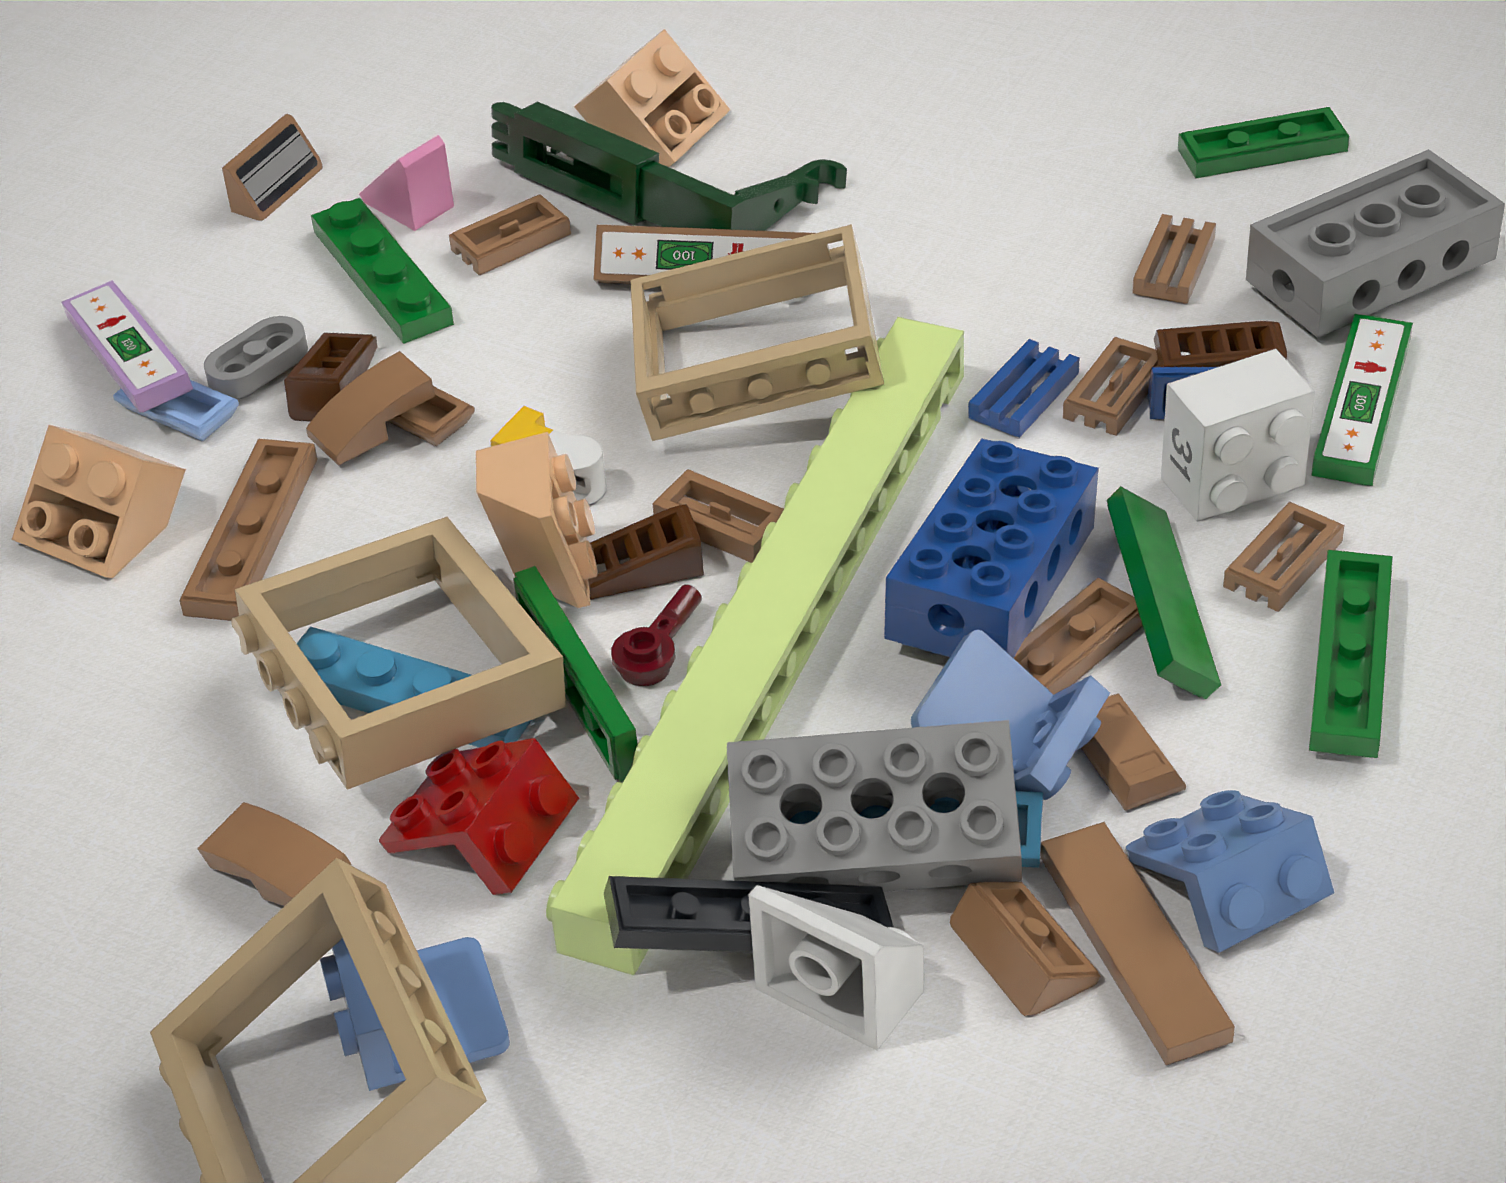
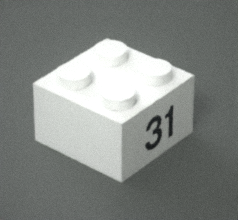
M1277 349L1168 383L1161 479L1197 522L1304 486L1315 390Z

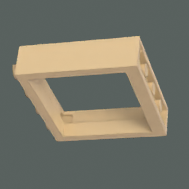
M852 224L630 280L636 395L652 441L884 385L865 272ZM843 240L844 246L829 249L828 244ZM847 285L854 325L852 327L665 373L663 331ZM661 286L662 291L649 294V301H646L644 290ZM857 347V352L846 354V349Z
M448 517L235 589L239 616L232 618L231 624L239 636L241 652L244 655L253 653L266 688L270 692L278 689L282 695L284 708L292 726L295 729L305 728L309 734L310 744L319 765L328 762L347 790L566 707L563 656ZM435 581L501 665L351 720L288 632Z
M338 858L331 862L150 1031L161 1061L159 1065L160 1074L171 1088L181 1115L179 1119L180 1129L191 1143L202 1172L200 1183H264L216 1055L342 938L406 1080L293 1183H396L487 1101L386 884Z

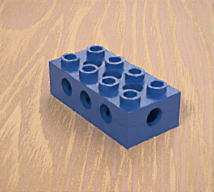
M981 438L886 576L884 639L951 657L965 635L974 630H981L1014 659L1022 642L1032 631L1094 529L1099 468L1075 462L1068 457L1050 456L1018 448L1009 442L991 441Z

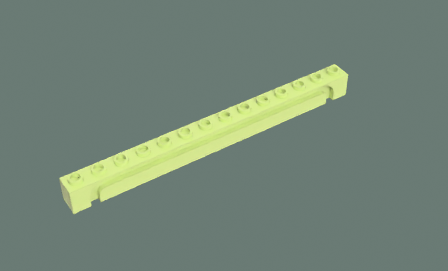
M897 317L885 338L880 337L877 340L884 385L851 392L844 409L838 408L834 412L828 436L822 446L815 445L812 449L807 471L799 484L793 483L790 486L784 510L776 523L770 522L767 525L763 534L761 549L753 563L746 562L738 578L737 590L729 604L722 603L719 606L714 617L712 632L703 647L697 646L693 650L687 666V675L677 691L671 690L667 694L661 709L660 721L651 736L644 735L639 741L634 755L633 766L624 782H616L608 795L605 814L595 831L588 830L584 834L578 847L576 863L565 881H557L553 886L547 902L546 916L553 925L557 953L631 975H635L649 949L614 948L604 899V890L608 877L688 879L730 803L727 742L765 739L939 423L942 404L950 403L964 377L963 330Z

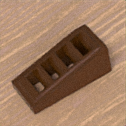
M1251 321L1158 329L1154 336L1159 367H1221L1273 349H1277L1287 359V349L1280 323L1274 321ZM1181 352L1189 353V355H1181Z
M324 332L284 379L290 418L295 421H312L317 413L336 394L367 371L378 347L377 337L372 334Z
M687 504L666 509L590 542L596 565L604 564L606 571L597 574V577L588 579L590 600L704 575L701 540ZM629 558V561L619 564L618 560Z

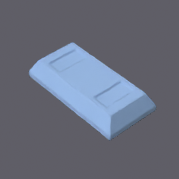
M192 380L190 381L193 390L143 413H139L122 389L113 395L114 400L126 409L200 441H204L228 421L239 405L237 399Z

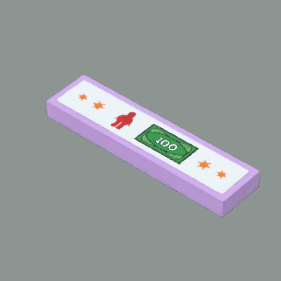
M113 280L61 302L69 321L139 413H143L193 390L187 371Z

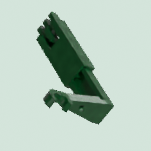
M538 101L523 109L507 102H497L491 106V117L497 121L491 125V136L497 140L492 143L493 157L513 165L514 172L633 225L647 220L661 227L766 231L802 201L818 204L819 184L826 183L835 188H846L847 168L839 162L820 159L811 161L785 176L736 190L733 195L660 164L659 153ZM562 152L572 158L573 162L556 154Z

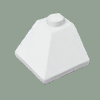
M758 885L750 892L749 908L756 989L878 1051L924 992V945L914 941L902 930L893 927L887 928L856 913Z

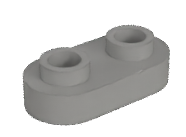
M274 316L257 322L215 349L206 357L204 370L208 387L235 399L248 397L269 381L292 368L305 356L308 351L304 326L297 319L288 316Z

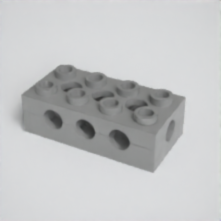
M1428 149L1250 224L1246 281L1319 338L1352 323L1354 314L1371 315L1495 260L1505 203Z
M1009 720L727 742L734 881L881 886L884 892L965 886L976 882L1022 881L1021 846ZM942 797L956 799L960 804L956 810L949 813H938L930 809L935 800ZM873 805H881L890 809L885 815L875 819H868L859 815L865 808ZM799 812H820L809 823L795 824L790 822V819Z

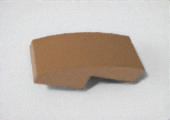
M398 351L362 373L336 394L306 427L307 436L339 466L388 441L385 422L435 397L432 379L401 351Z
M245 802L197 848L210 868L251 880L264 900L283 906L289 903L336 858L351 865V862L343 852L309 830L280 815Z

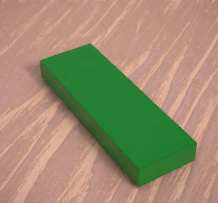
M1324 107L1182 132L1178 135V151L1196 179L1348 152L1350 136L1331 108Z

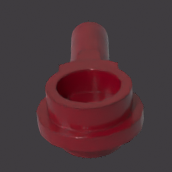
M687 584L682 585L649 627L634 628L623 633L614 641L611 647L612 664L626 682L635 686H651L667 677L676 658L672 638L702 601V596L695 587Z

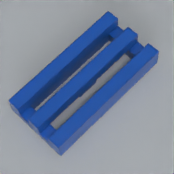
M1028 339L968 402V418L1020 438L1079 374L1080 357L1069 354L1064 360H1060L1058 349L1049 346L1041 353L1039 352V342ZM1046 372L1050 373V375L1043 381V383L1032 393V387L1045 375ZM1016 404H1022L1010 418L1005 417Z

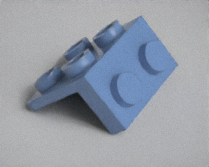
M974 630L962 638L912 714L911 726L915 728L1009 720L1015 791L1043 793V800H1048L1064 786L1070 777L1071 769L1067 764L1074 752L1087 744L1098 731L1101 720L1096 716L1110 695V692L1090 675L1053 695L986 633L981 630Z
M1236 790L1221 791L1209 795L1201 801L1200 809L1180 819L1169 818L1149 825L1144 829L1143 837L1126 846L1131 863L1185 883L1203 946L1219 953L1334 894L1313 816L1281 807L1276 802H1264L1241 795Z
M465 937L417 950L469 1063L504 1053L510 1045L508 1029L479 941L475 938ZM342 938L332 947L333 955L320 958V963L330 1001L344 997L347 1010L334 1013L344 1056L359 1053L369 1091L403 1082L406 1080Z

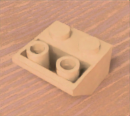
M665 29L631 55L574 106L586 122L658 152L659 163L668 167L683 156L730 111L729 107Z
M48 425L12 540L103 577L114 578L167 527L186 469L93 434Z
M548 432L477 450L476 492L514 576L516 572L536 566L555 598L577 608L589 606L590 589L588 579L597 577L598 573L595 556L586 537L595 534V526L587 500L581 499L577 501L573 493L576 490V480L568 455H557Z

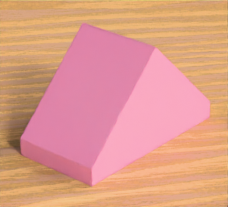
M437 135L395 161L359 193L364 203L414 231L453 208L454 202L446 148L441 137Z

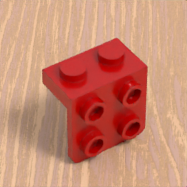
M536 738L509 743L495 741L485 747L463 751L453 749L440 754L428 765L425 771L427 777L416 792L402 801L392 811L390 815L391 824L381 835L379 843L387 853L455 845L492 895L512 893L580 798Z

